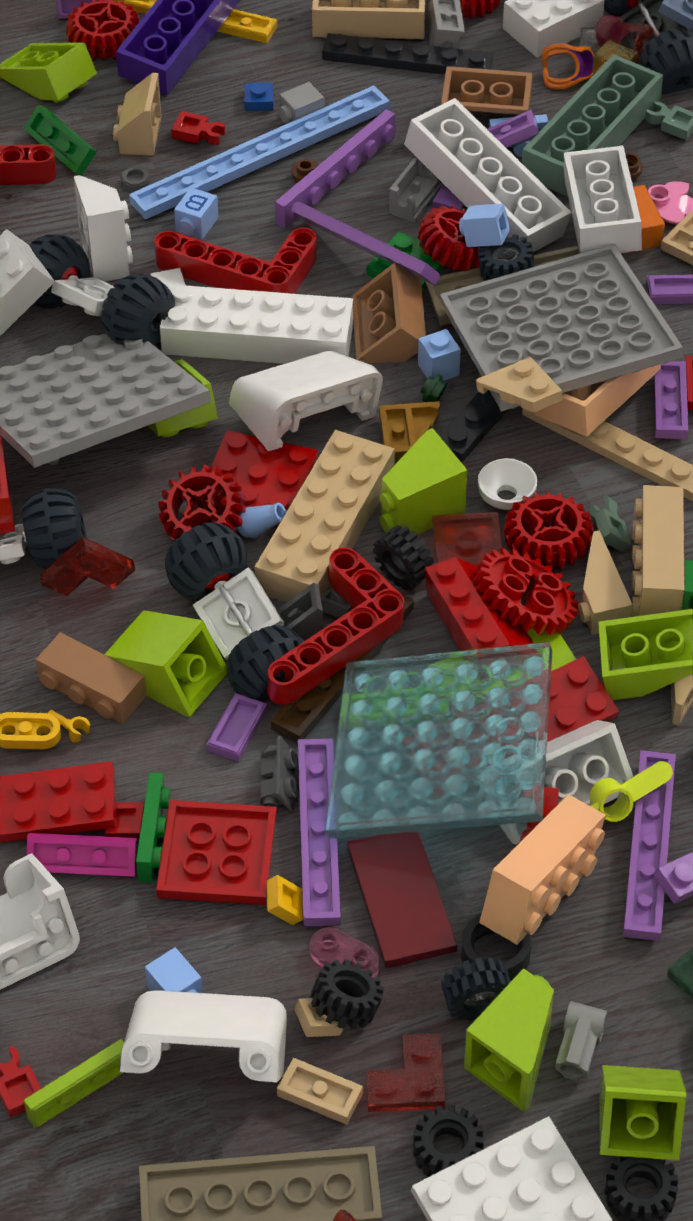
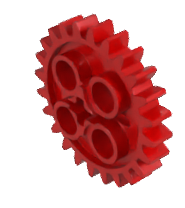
M502 548L500 552L492 550L490 555L486 554L475 570L477 575L474 581L479 583L476 590L484 593L481 599L492 603L491 610L502 612L500 615L501 619H506L507 617L512 619V626L515 627L518 623L522 624L525 632L533 628L538 635H541L543 631L549 636H552L554 632L561 634L564 629L567 630L579 612L576 609L579 602L574 600L577 594L568 590L571 584L560 580L563 576L561 573L554 574L551 572V565L545 567L541 565L540 558H537L535 561L531 560L527 552L520 556L516 549H513L511 553L505 548ZM531 578L533 580L532 586L527 592L526 597L524 598V605H522L520 602L523 594L529 586V579Z

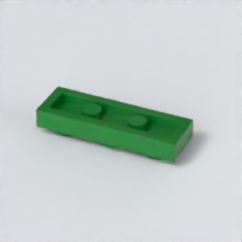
M39 104L24 127V130L39 143L50 146L54 150V156L74 173L81 176L97 153L91 145L51 111Z
M149 772L136 860L139 882L153 883L155 868H160L162 847H158L159 838L164 839L167 818L162 817L163 809L169 808V801L171 800V788L165 787L163 773Z

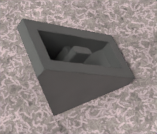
M314 582L277 609L278 614L285 623L283 626L297 633L304 641L323 629V609L319 585Z

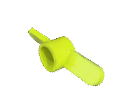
M659 761L622 784L613 778L601 779L591 788L589 794L591 807L605 814V819L610 822L621 821L632 811L633 802L669 781L673 775V769L669 763ZM619 792L618 799L614 804L609 807H603L609 795Z

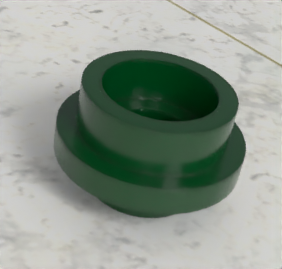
M437 374L435 378L431 376L427 378L420 390L424 394L423 402H437L448 384L442 380L443 376Z

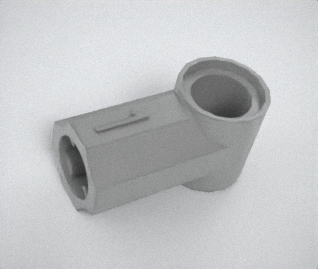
M570 1001L563 1027L564 1037L555 1070L560 1072L565 1078L572 1080L587 1078L596 1044H600L608 1015L607 1010Z

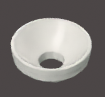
M509 458L497 459L486 464L481 469L478 475L479 493L489 505L503 510H511L514 503H522L523 496L532 498L537 489V476L534 470L522 461ZM507 490L513 492L516 496L511 500H504L498 496V493Z

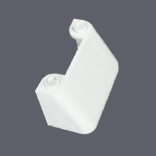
M330 350L238 378L233 384L229 405L268 451H272L282 447L281 437L289 429L292 433L298 431L300 419L345 405L351 413H356L362 421L375 417L383 377L374 366Z
M32 853L10 864L3 877L7 893L0 896V990L67 958L74 953L80 941L79 932L64 888Z
M160 990L148 991L140 995L135 1002L121 1052L120 1072H149L160 1062L162 1051L170 1050L171 1043L240 1048L239 1063L244 1075L256 1081L278 1082L284 1075L287 1026L286 1009L281 1002L270 997Z

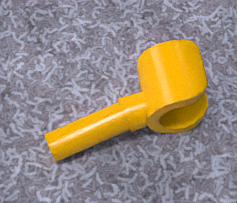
M54 710L48 712V714L54 715L59 720L60 725L69 731V739L74 743L81 741V733L76 731V729H81L85 733L90 731V723L84 717L77 716L70 720Z

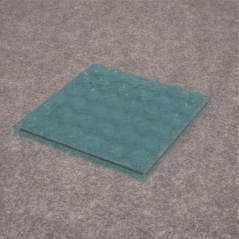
M550 642L347 662L326 832L329 838L542 821L553 652Z

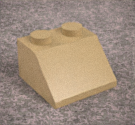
M151 73L125 94L123 105L118 106L117 119L119 124H114L113 140L118 142L119 154L154 156L162 118L158 73Z

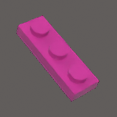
M29 833L27 835V855L32 853L49 873L135 877L138 838Z

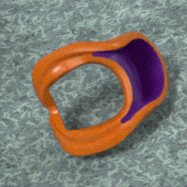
M563 43L545 47L542 51L544 84L550 89L562 90L590 79L595 70V57L592 50L587 46L574 47ZM558 54H569L573 57L576 64L574 75L564 79L549 77L547 58Z

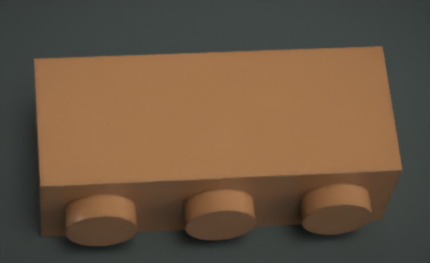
M61 632L36 659L38 678L45 687L52 690L56 689L68 695L77 704L89 706L106 719H113L124 724L147 696L145 676Z

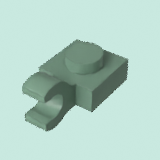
M605 495L603 497L605 502L603 509L601 510L593 504L590 506V513L595 517L598 528L596 531L600 530L606 546L610 545L622 553L631 547L625 521L618 517L616 501Z

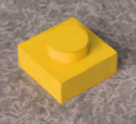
M279 875L268 879L267 911L291 925L302 921V888Z

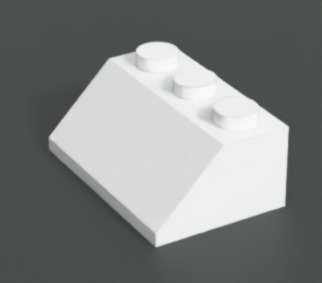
M80 175L74 176L80 240L82 248L89 259V269L92 278H98L107 282L129 276V264H133V256L130 246H127V242L131 241V233L128 223H125V219H129L126 201H120L117 189Z

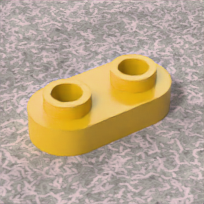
M5 712L0 714L1 748L49 749L54 747L61 739L60 722L54 715L23 712Z

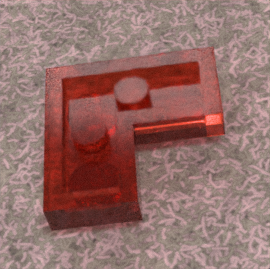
M82 537L40 575L42 586L68 596L88 578L114 589L131 575L136 568L133 559Z
M440 1033L402 1035L404 1069L366 1070L368 1112L435 1109V1107L441 1105L442 1109H445L446 1100Z

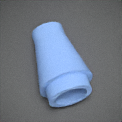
M281 503L246 507V512L239 515L243 520L242 526L237 528L242 536L256 539L279 524L285 516L286 510Z

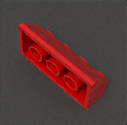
M454 557L425 567L427 596L480 683L543 662V656L529 634L525 632L523 625L518 623L517 626H512V619L509 617L501 619L500 615L502 612L491 610L492 603L481 599L484 593L476 590L479 583L474 581L477 575L475 573L477 565Z

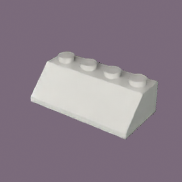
M599 720L475 774L487 808L512 844L520 843L521 834L527 828V822L518 821L520 785L559 788L558 804L569 794L591 806L589 794L596 782L604 778H613L622 784L633 777L615 723ZM619 792L609 795L604 804L618 798Z

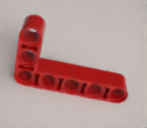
M42 144L0 145V185L48 184L56 179L54 150L50 146Z
M305 227L297 228L289 234L271 262L174 231L160 232L154 238L156 266L159 269L166 271L180 268L184 278L215 288L295 294L317 260L316 233L312 229Z
M341 547L331 553L329 557L328 579L331 587L354 609L269 666L267 692L270 700L276 704L287 705L294 702L396 633L402 627L404 597L351 548ZM306 658L307 663H310V665L305 664L301 659ZM280 670L285 672L282 682H278L274 678L275 674L280 673Z

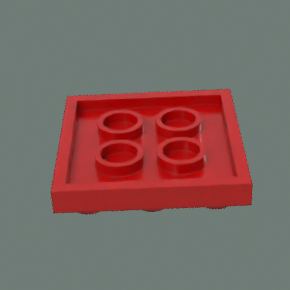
M227 430L210 467V471L212 472L218 467L222 470L223 475L230 473L233 476V482H239L242 488L241 493H244L246 497V503L243 504L245 507L281 503L287 512L318 460L319 450L283 442L281 448L268 451L256 436ZM226 496L220 501L221 505L217 509L218 513H223L226 508Z
M170 800L156 889L157 898L266 905L267 880L270 877L277 807Z

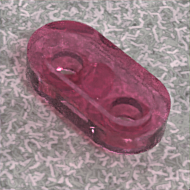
M335 928L320 929L311 937L310 954L318 965L323 967L327 962L331 964L333 960L337 959L342 965L345 959L351 960V966H355L358 962L355 959L363 957L367 960L358 962L363 965L361 969L366 971L369 968L373 971L372 978L377 976L379 972V955L370 945ZM333 942L334 944L331 946H326L323 943Z

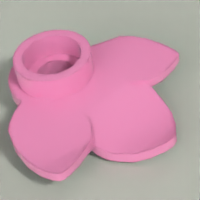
M674 181L668 182L665 185H653L648 189L662 219L668 223L678 225L693 209V198L686 195L689 190V183Z

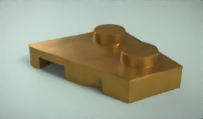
M440 401L379 406L383 445L395 448V460H400L427 430L433 428L440 414Z

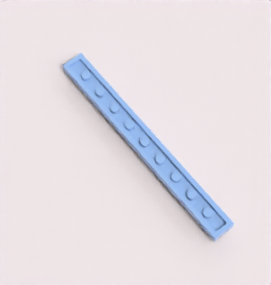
M373 85L129 194L130 204L146 220L177 206L191 187L204 192L215 189L375 117L386 109L390 110V100Z

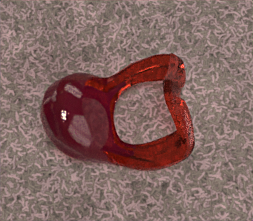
M607 15L601 17L597 22L595 38L598 44L611 55H616L617 49H619L618 56H620L622 53H625L619 48L622 39L629 33L639 32L635 39V53H627L629 61L638 63L643 50V41L652 36L654 29L652 26L642 23L627 24L617 16Z

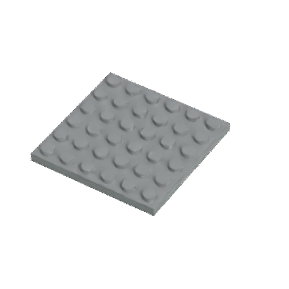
M615 244L440 294L443 309L482 377L514 364L519 360L531 357L562 390V393L684 357L683 346ZM490 390L501 411L520 406L501 400L499 393Z
M107 333L99 336L92 335L74 345L60 346L54 352L46 355L32 356L26 362L0 368V435L35 468L211 402L210 391L149 341L143 343L142 339H124V345L112 341Z

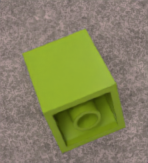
M433 428L427 430L382 478V494L379 496L382 513L379 521L385 533L393 527L401 525L402 528L404 526L408 527L410 533L414 531L419 535L465 514L467 469Z
M146 610L141 612L104 654L145 676L146 695L186 717L192 716L227 674V666L203 620Z
M524 968L466 1030L464 1069L523 1112L529 1108L550 1030L554 989L551 988L550 984L543 977L533 975Z
M602 1065L599 1093L600 1155L679 1161L686 1104V1090L680 1070Z

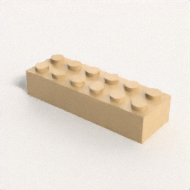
M338 430L333 432L255 565V576L267 596L288 602L313 582L319 585L320 595L330 586L328 579L329 557L335 549L341 547L353 549L380 501L382 478L395 465V448Z

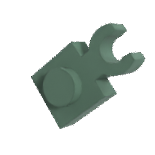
M659 101L653 103V111L649 109L646 111L645 120L651 124H661V130L684 140H687L693 133L692 111L676 105L671 110Z

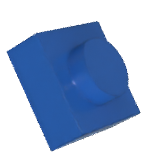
M245 83V111L273 110V83Z

